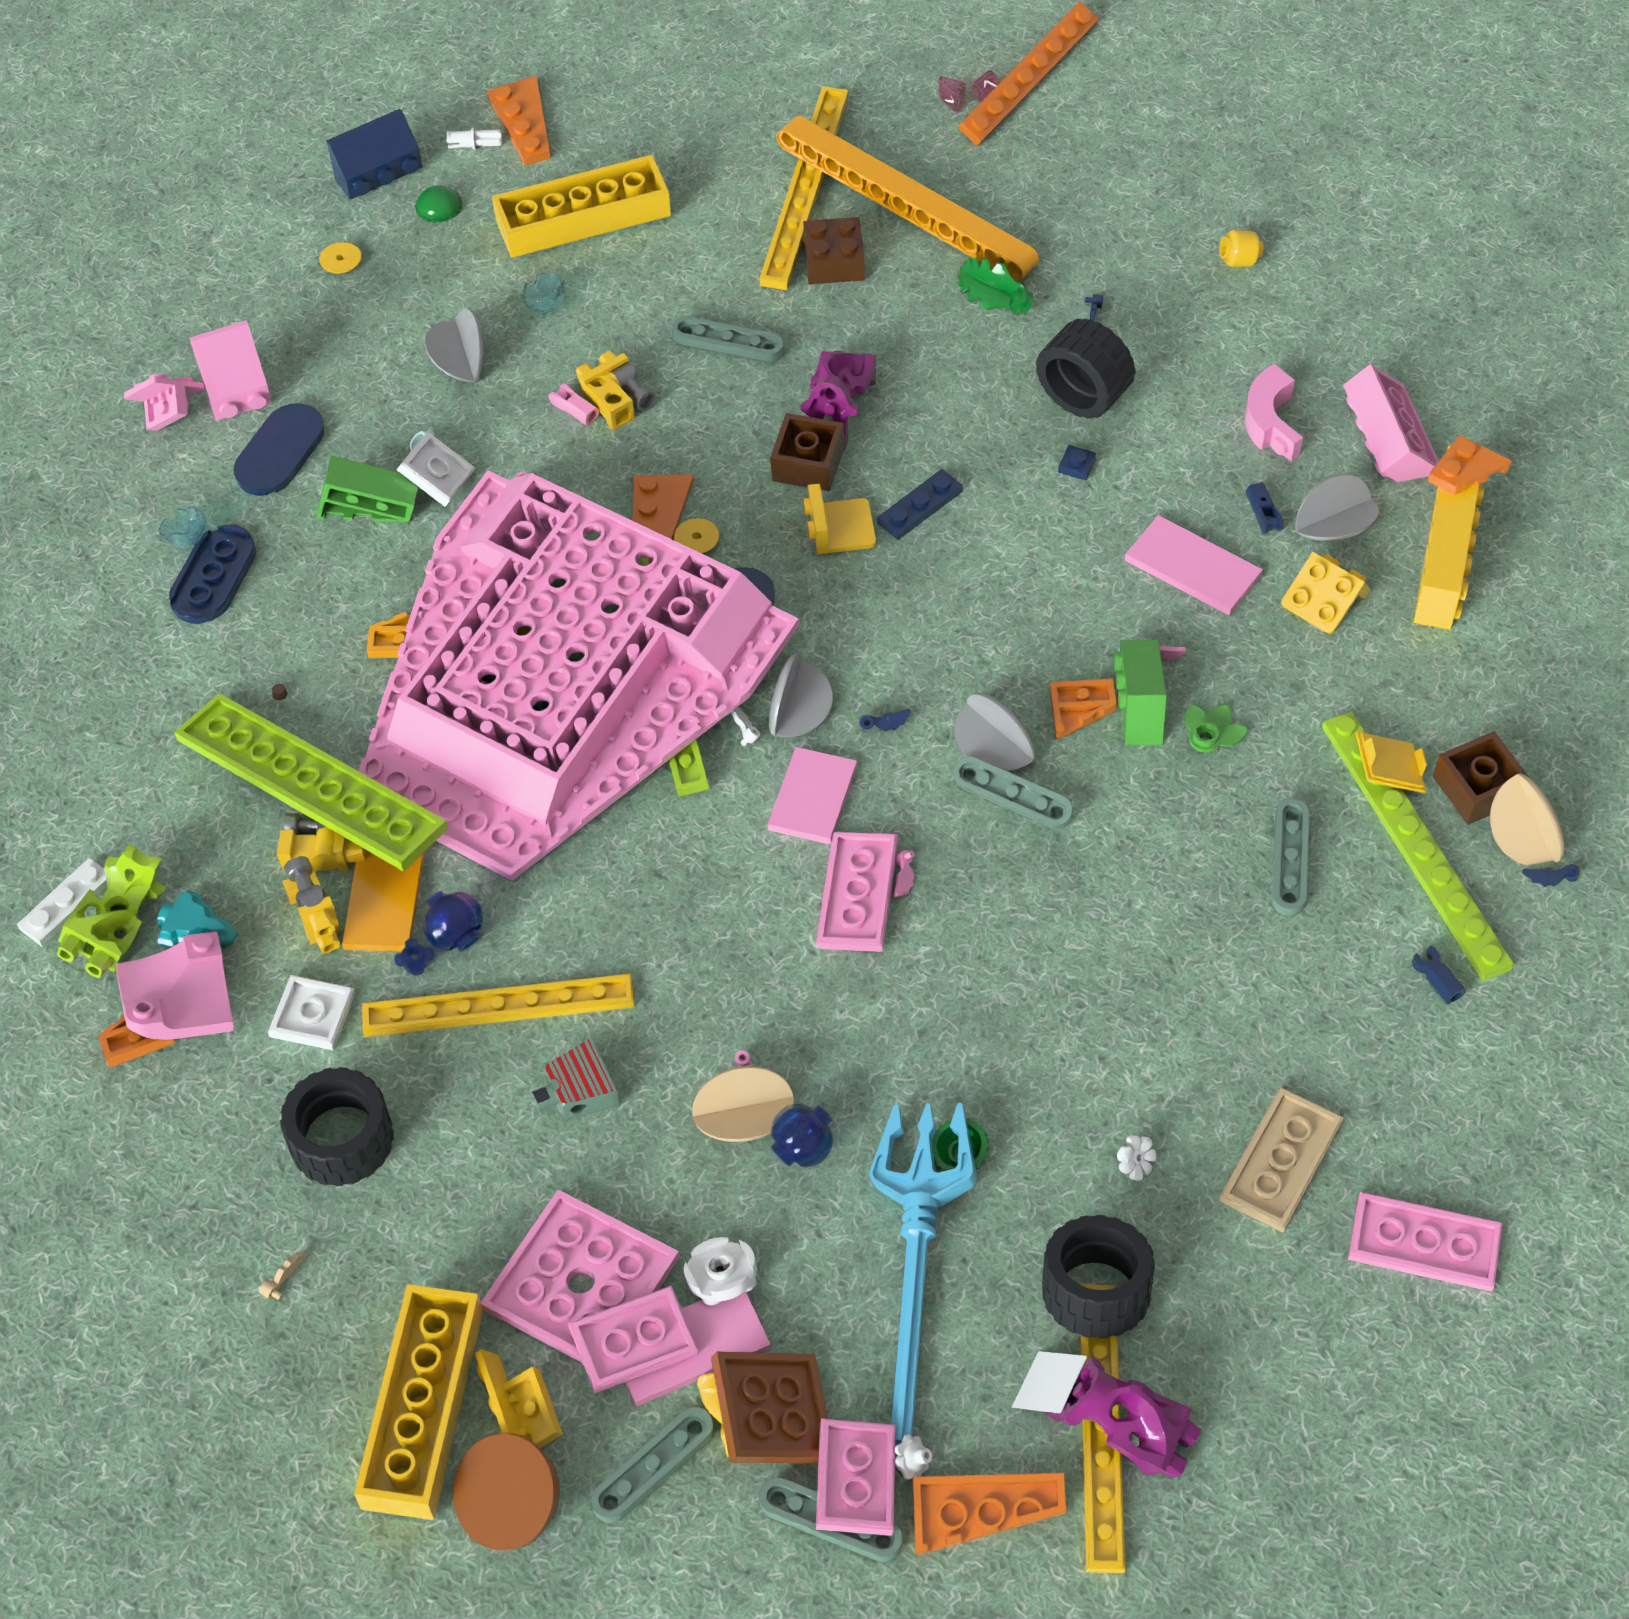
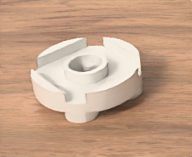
M717 1237L696 1246L691 1252L692 1258L688 1261V1264L685 1262L684 1274L690 1291L695 1296L702 1298L704 1304L713 1306L721 1301L733 1299L744 1292L752 1290L756 1286L757 1264L753 1250L748 1244L739 1240L740 1244L729 1242L728 1237ZM722 1266L726 1270L716 1272V1267Z

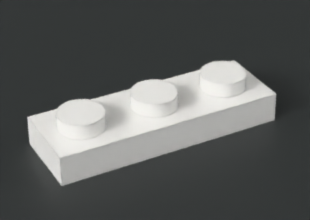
M88 858L17 923L19 929L43 947L63 928L67 919L89 889L95 891L94 895L98 896L107 887V874L104 868Z

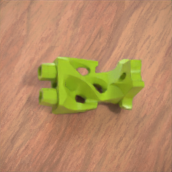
M128 844L120 857L109 856L104 866V871L107 874V890L102 900L94 895L95 891L89 889L63 926L58 941L60 946L57 956L67 962H73L79 953L89 958L85 970L96 978H101L108 970L115 972L116 964L122 963L142 924V921L136 918L139 908L148 899L159 898L166 890V887L157 881L162 858L147 856L131 844ZM93 906L96 908L95 916L85 917V911L88 907ZM121 906L126 908V910L110 912V909ZM123 930L126 935L122 939H117L114 936V932Z

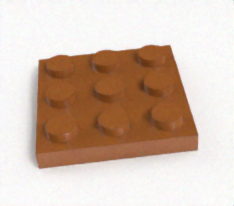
M717 1351L711 1357L730 1463L818 1464L821 1418L828 1419L815 1354Z

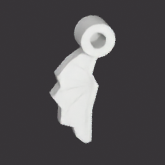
M737 707L730 713L742 729L744 739L740 743L742 746H746L748 743L753 744L760 737V732L752 726L749 717L742 709Z

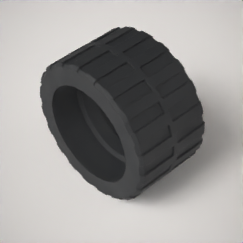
M1074 319L1067 323L1038 354L1036 359V372L1048 396L1064 410L1075 416L1088 419L1098 418L1106 413L1133 383L1136 369L1133 357L1128 347L1123 343V340L1108 327L1090 319Z
M344 1067L326 1068L323 1071L308 1075L304 1080H300L286 1096V1101L282 1105L280 1112L281 1130L296 1167L310 1180H315L323 1185L343 1186L350 1183L354 1184L374 1174V1171L383 1165L385 1158L390 1154L394 1132L383 1093L375 1085V1081L363 1075L362 1072L349 1070ZM353 1107L369 1115L363 1130L346 1143L336 1146H321L306 1139L308 1129L314 1120L333 1108Z
M1105 1215L1080 1216V1218L1072 1219L1062 1227H1059L1046 1244L1042 1297L1048 1313L1054 1317V1320L1059 1325L1064 1326L1066 1330L1072 1333H1077L1087 1338L1098 1337L1099 1339L1119 1336L1136 1327L1137 1323L1143 1320L1147 1313V1308L1150 1306L1155 1267L1153 1250L1151 1245L1148 1244L1147 1238L1130 1223L1127 1224L1121 1221L1122 1219L1106 1217ZM1101 1263L1118 1269L1129 1281L1114 1289L1095 1290L1076 1283L1068 1276L1067 1272L1082 1264Z

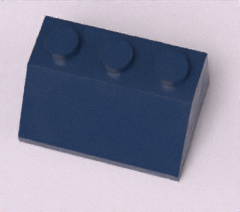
M400 108L326 140L335 181L350 200L423 168L419 146Z

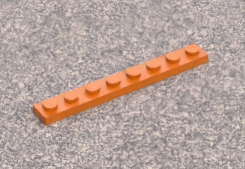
M1079 1L957 128L974 144L979 145L1092 28L1099 18Z

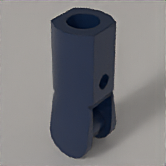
M1263 482L1251 484L1246 489V496L1255 513L1262 534H1266L1268 530L1275 528L1278 531L1283 530L1282 517L1275 507Z

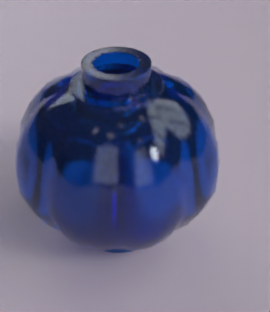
M439 891L426 901L429 907L423 917V931L432 946L443 951H451L458 948L462 952L479 940L481 934L478 931L483 926V911L478 901L472 895L460 891L449 894Z
M801 1103L786 1106L778 1112L772 1122L771 1136L776 1142L771 1145V1148L788 1166H791L794 1162L801 1167L818 1165L830 1154L833 1146V1135L829 1125L833 1119L820 1105H817L814 1109Z

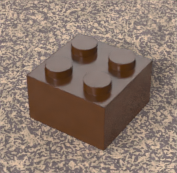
M859 217L803 221L808 285L865 281L864 250Z
M786 413L770 457L772 481L808 487L811 484H820L821 490L830 491L845 448L844 423Z
M1493 731L1439 754L1433 778L1467 825L1490 816L1493 799L1497 791L1508 779L1518 773L1528 775L1497 733Z

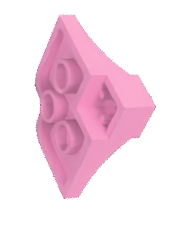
M217 932L183 936L182 942L165 951L142 959L116 964L127 1028L147 1038L161 1040L234 1031L222 952Z

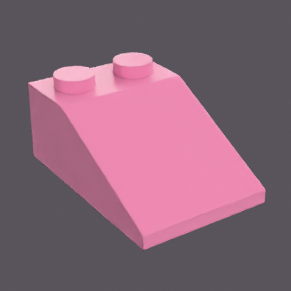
M247 320L189 338L200 376L204 383L206 396L216 421L232 418L237 414L260 409L265 405L272 404L268 385Z

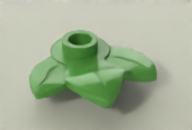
M1192 704L1184 717L1185 725L1190 730L1189 742L1199 752L1208 753L1216 750L1219 746L1231 747L1237 745L1244 739L1248 730L1246 726L1232 724L1231 712L1226 704L1215 707L1206 713L1200 707ZM1201 737H1207L1210 740H1204Z

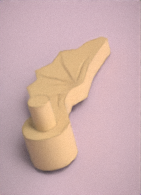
M304 1252L294 1253L279 1268L273 1282L267 1279L261 1284L259 1293L268 1299L274 1297L280 1301L284 1295L278 1290L283 1282L303 1262L307 1254Z

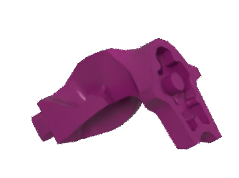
M822 351L816 373L811 378L810 389L813 391L808 400L800 405V410L809 417L824 419V416L828 415L832 417L833 421L844 423V451L848 443L849 416L858 415V406L851 399L857 393L864 394L868 386L876 384V355L844 353V351Z
M1094 1357L1090 1358L1081 1369L1062 1412H1045V1415L1072 1426L1079 1425L1083 1419L1096 1422L1108 1434L1106 1444L1134 1461L1141 1469L1143 1475L1146 1476L1157 1473L1170 1478L1181 1476L1187 1462L1184 1457L1174 1451L1176 1445L1179 1443L1185 1448L1193 1446L1201 1431L1199 1427L1188 1419L1192 1411L1188 1406L1155 1393L1144 1383L1133 1379L1127 1383L1105 1372L1101 1362ZM1117 1404L1123 1405L1127 1410L1126 1417L1122 1420L1115 1418L1112 1414V1409ZM1130 1433L1139 1438L1138 1447L1129 1440Z

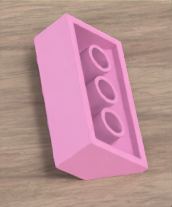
M1368 365L1343 386L1348 395L1346 401L1356 413V424L1367 438L1365 441L1366 447L1377 461L1375 463L1377 471L1384 478L1388 476L1396 482L1428 477L1439 460L1404 384L1374 365Z

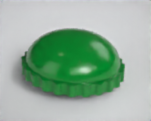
M437 185L425 189L420 194L415 208L419 217H422L423 220L433 223L447 222V220L453 219V217L460 213L462 200L455 190L447 186Z
M967 1118L976 1170H979L981 1165L985 1164V1159L989 1156L988 1151L990 1147L988 1144L990 1141L982 1126L978 1125L976 1121H971L970 1118ZM946 1121L944 1125H940L932 1139L934 1161L938 1169H942V1171L955 1169L958 1165L959 1136L952 1131L950 1127L951 1121Z

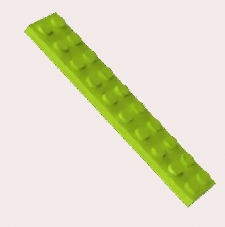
M220 693L174 732L177 741L403 872L449 829L445 819Z

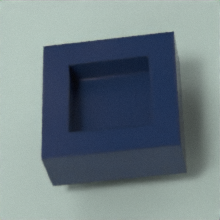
M1068 445L1059 464L1058 473L1086 481L1096 461L1097 453Z

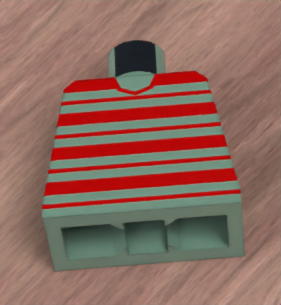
M592 1038L546 1064L544 1069L549 1085L531 1092L539 1111L558 1103L565 1119L619 1106L617 1089Z

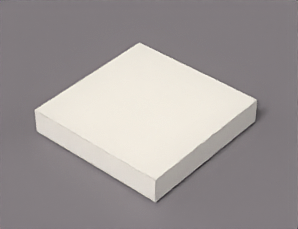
M427 432L400 464L397 471L446 507L476 468Z
M290 975L268 1030L269 1037L334 1050L356 994L355 989Z

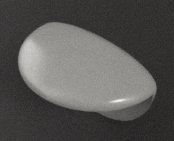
M465 308L459 312L455 321H443L435 324L428 330L425 337V349L431 361L442 372L461 381L476 383L480 378L483 367L484 338L477 315L472 310Z
M1350 474L1334 475L1318 483L1304 498L1296 517V533L1305 538L1319 541L1347 539L1368 530L1377 521L1379 508L1371 500L1370 491L1365 482L1360 478Z
M799 652L792 654L786 661L774 689L769 713V729L773 736L791 738L808 734L825 721L832 707L833 692L829 680L817 667L802 661V656Z
M974 693L969 696L967 704L957 715L954 725L955 740L962 754L965 757H975L1007 772L1020 770L1034 762L1036 751L1033 741L1018 717L1007 706L992 696L983 693Z

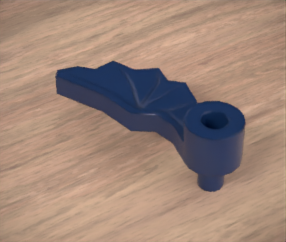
M1093 294V298L1085 297V303H1092L1090 311L1091 321L1095 322L1097 307L1102 308L1103 295Z
M906 709L899 712L885 713L882 717L864 714L860 717L859 723L866 730L871 729L875 725L883 731L889 729L895 731L898 726L905 724V718L910 716L911 710Z
M1575 864L1567 865L1560 870L1544 868L1523 869L1522 871L1526 877L1531 878L1532 883H1540L1544 887L1549 885L1556 886L1564 878L1570 882L1577 881L1580 872Z

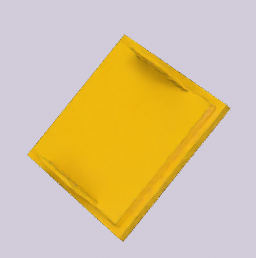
M1363 732L1355 733L1368 782L1421 793L1426 792L1422 775L1427 762L1423 748L1415 751L1413 743Z

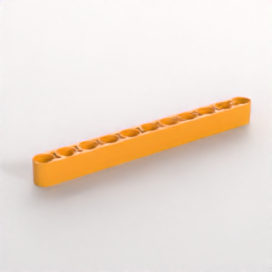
M795 116L776 135L779 145L787 152L970 257H976L979 262L986 258L992 269L997 263L1004 264L1015 281L1020 282L1039 263L1038 253L1028 244L802 116Z

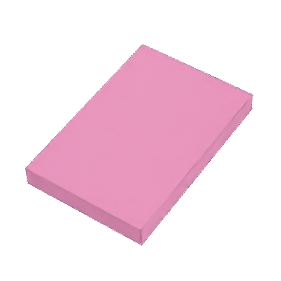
M795 747L768 822V830L831 844L833 832L836 830L857 769V761Z
M672 1286L569 1323V1330L594 1393L698 1355V1348Z
M821 1418L816 1530L892 1536L894 1530L896 1425Z

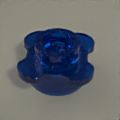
M410 938L405 941V947L402 952L395 955L394 961L398 967L403 966L406 971L414 976H418L424 972L428 962L434 958V950L431 947L425 948L418 944L417 939ZM412 955L418 956L416 959L411 958Z

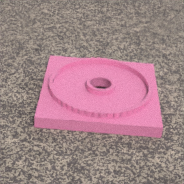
M557 1190L481 1301L483 1311L583 1363L569 1330V1323L659 1290L679 1260V1251ZM578 1274H587L594 1279L595 1283L589 1291L579 1294L572 1292L568 1288L570 1280Z

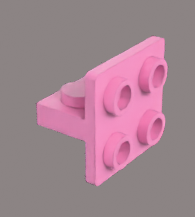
M154 374L149 376L148 380L143 383H137L134 385V388L126 391L124 399L143 401L147 430L156 431L188 415L189 403L187 398L204 390V383L193 382V379L189 377L169 379L167 375Z

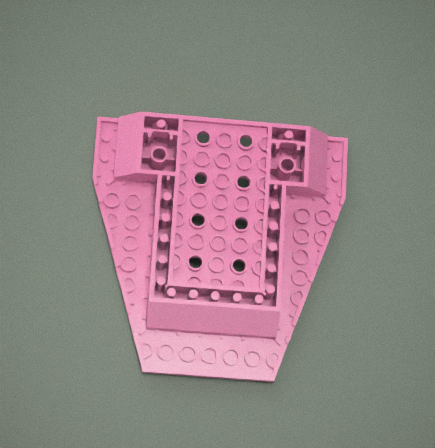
M488 470L435 540L433 546L434 553L432 559L428 561L425 570L426 577L422 588H419L406 627L407 634L404 643L400 645L398 651L399 658L394 672L391 671L377 713L378 720L375 728H372L369 737L370 744L365 758H362L358 771L445 819L449 829L437 842L513 881L750 698L799 627V618L772 606L771 601L741 572L533 473L507 480ZM598 532L601 534L594 541L585 539L589 533ZM650 557L654 559L647 566L637 564L641 558ZM565 579L567 581L560 588L551 586L554 580ZM615 604L619 606V609L614 613L608 614L603 612L604 608L608 605ZM528 626L532 628L527 635L519 636L515 634L520 627ZM581 652L585 654L584 658L578 662L568 660L569 656L573 653ZM492 674L496 676L494 682L490 684L480 683L481 678L485 675ZM546 701L550 703L543 711H535L533 709L537 702Z

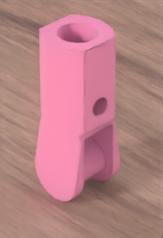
M565 383L559 386V390L556 393L551 392L548 395L550 402L554 406L569 413L586 426H589L599 417V409L579 396Z

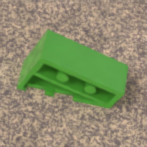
M330 456L316 518L325 519L326 514L343 515V519L353 520L354 515L371 516V521L410 522L418 486L400 472L352 461L347 458Z
M1158 639L1120 640V652H1114V671H1116V689L1119 690L1118 705L1119 709L1122 708L1124 745H1163L1166 688Z

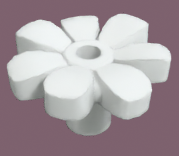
M1131 1135L1126 1139L1127 1146H1122L1117 1153V1158L1121 1162L1119 1169L1122 1173L1129 1174L1131 1180L1140 1181L1143 1175L1148 1176L1151 1172L1152 1166L1149 1161H1156V1151L1150 1149L1152 1140L1149 1137L1141 1136L1139 1138L1136 1135Z

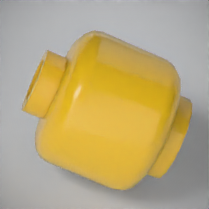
M1233 229L1226 236L1222 237L1219 246L1220 257L1230 267H1252L1256 264L1258 258L1262 257L1264 251L1263 242L1259 240L1257 233L1252 230Z

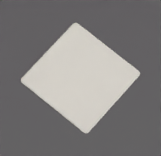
M1038 1351L1012 1408L1061 1413L1087 1357Z

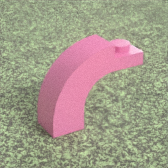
M1272 364L1255 378L1250 387L1245 411V425L1250 438L1257 447L1263 450L1271 445L1278 455H1283L1292 462L1300 456L1303 437L1277 416L1275 410L1292 399L1295 380L1276 364Z

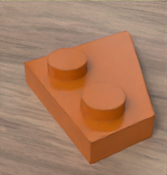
M1459 435L1429 473L1428 482L1456 495L1467 490L1469 486L1486 482L1491 474L1501 471L1503 474L1508 472L1512 460Z
M1113 678L1050 682L1049 691L1056 739H1061L1116 712L1117 703Z
M124 1015L121 1016L116 1024L110 1025L98 1035L109 1068L175 1044L174 1039H151L131 1031L126 1026Z

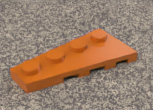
M537 75L486 91L489 102L524 165L527 166L551 158Z
M694 474L634 475L632 521L673 540L675 530L680 524L679 520L682 511L685 509L689 491L694 483ZM647 557L649 564H651L654 559Z
M1064 1473L913 1477L915 1555L929 1553L1065 1514Z

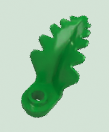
M976 257L973 260L969 258L967 261H964L958 276V286L962 287L961 293L970 291L967 297L969 302L980 299L979 307L983 310L1005 307L1015 315L1020 313L1026 315L1033 301V293L1028 291L1025 284L1015 281L1004 264L997 263L992 269L986 258L982 260L981 265Z

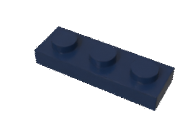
M941 469L877 517V524L899 540L962 493L963 485Z

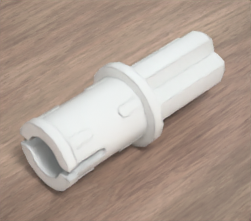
M471 128L468 131H447L448 149L472 147L473 150H476V147L500 146L502 144V133L500 130L475 131V128Z

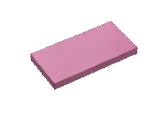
M1159 515L1125 554V561L1229 616L1260 579L1263 569Z
M833 832L816 938L817 948L883 952L899 843L898 834Z
M1360 1192L1348 1260L1493 1291L1503 1223Z
M746 1292L733 1299L721 1301L717 1305H706L701 1300L681 1309L698 1348V1355L627 1381L626 1385L636 1407L694 1383L704 1374L713 1373L711 1357L717 1351L764 1353L771 1350V1344Z

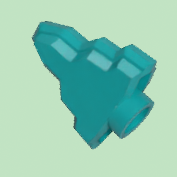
M191 890L183 891L175 904L166 902L161 907L157 919V924L161 928L158 939L160 947L171 948L182 942L183 936L217 932L220 946L232 945L238 937V932L227 920L215 916L214 908L204 903L203 896Z

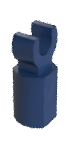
M1430 946L1427 949L1426 955L1430 961L1422 960L1418 954L1413 956V967L1420 973L1427 975V981L1447 1005L1460 999L1465 994L1466 989L1449 968L1439 961L1440 955L1436 948Z

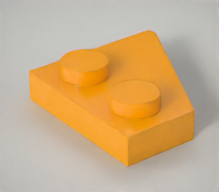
M406 612L394 616L391 620L381 621L369 626L368 658H399L398 651L401 643H404L410 615L408 616Z

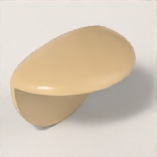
M1518 773L1508 779L1497 791L1490 810V826L1497 845L1509 858L1524 865L1547 861L1559 862L1565 852L1564 837L1558 817L1548 798L1540 787L1524 774Z
M758 1066L735 1067L715 1075L700 1088L694 1098L692 1117L697 1128L709 1137L727 1142L751 1141L773 1133L787 1122L794 1109L793 1093L787 1081L770 1069Z

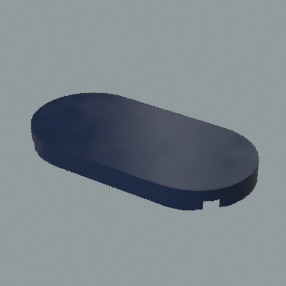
M299 403L288 404L273 411L234 463V476L240 488L246 493L263 496L268 495L267 492L274 490L278 492L288 486L324 436L321 414L312 406Z
M237 525L218 526V530L212 532L208 530L199 537L169 593L172 611L179 619L188 623L201 624L213 621L223 615L229 608L256 556L254 540L246 529Z

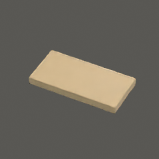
M1280 1087L1220 1195L1219 1201L1284 1233L1336 1136L1344 1117Z

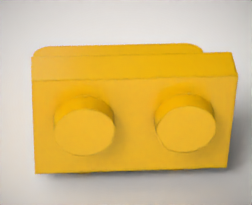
M820 484L808 485V497L803 498L805 516H810L811 521H807L809 539H814L817 555L875 547L874 526L869 501L866 498L823 503Z
M1312 552L1283 597L1281 604L1285 609L1317 628L1332 634L1340 625L1357 596L1365 599L1371 589L1365 583L1367 578L1353 569L1347 572L1339 567L1341 563L1328 554H1324L1321 557Z

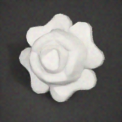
M904 1435L902 1442L895 1447L896 1468L902 1472L903 1478L906 1480L913 1479V1477H921L922 1473L928 1470V1463L932 1460L930 1449L922 1445L919 1436L911 1437L910 1435Z

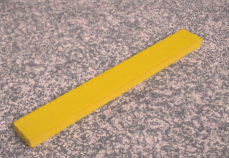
M629 973L362 1003L364 1037L632 1008L635 1007L632 975Z
M1080 1284L1095 1290L1116 1288V1285ZM1080 1335V1353L1082 1356L1087 1357L1083 1367L1090 1358L1094 1357L1101 1362L1105 1372L1119 1379L1118 1337L1110 1336L1099 1339L1098 1337L1087 1338ZM1120 1404L1115 1405L1112 1409V1414L1117 1419H1120ZM1083 1419L1086 1572L1125 1573L1121 1452L1106 1444L1108 1434L1104 1432L1099 1424Z

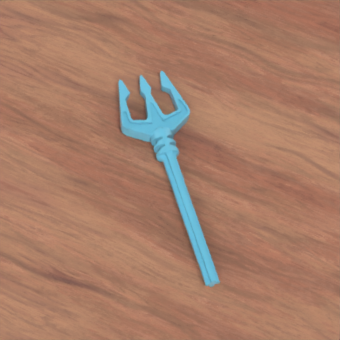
M961 1102L957 1103L950 1124L952 1131L959 1136L958 1165L955 1169L936 1172L932 1146L936 1126L932 1108L927 1103L917 1126L921 1136L910 1170L904 1174L890 1171L894 1141L904 1133L901 1109L898 1104H895L869 1172V1177L874 1186L901 1204L905 1211L902 1215V1221L905 1224L902 1225L900 1234L906 1239L907 1246L891 1424L896 1425L895 1445H899L902 1442L904 1435H910L911 1437L913 1435L927 1251L929 1241L936 1238V1230L933 1227L937 1224V1218L934 1215L938 1212V1206H944L973 1188L977 1182L965 1108Z

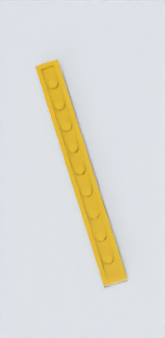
M822 86L811 122L837 136L848 102L849 90ZM798 159L759 278L761 287L788 290L804 240L803 221H809L825 174L801 159Z

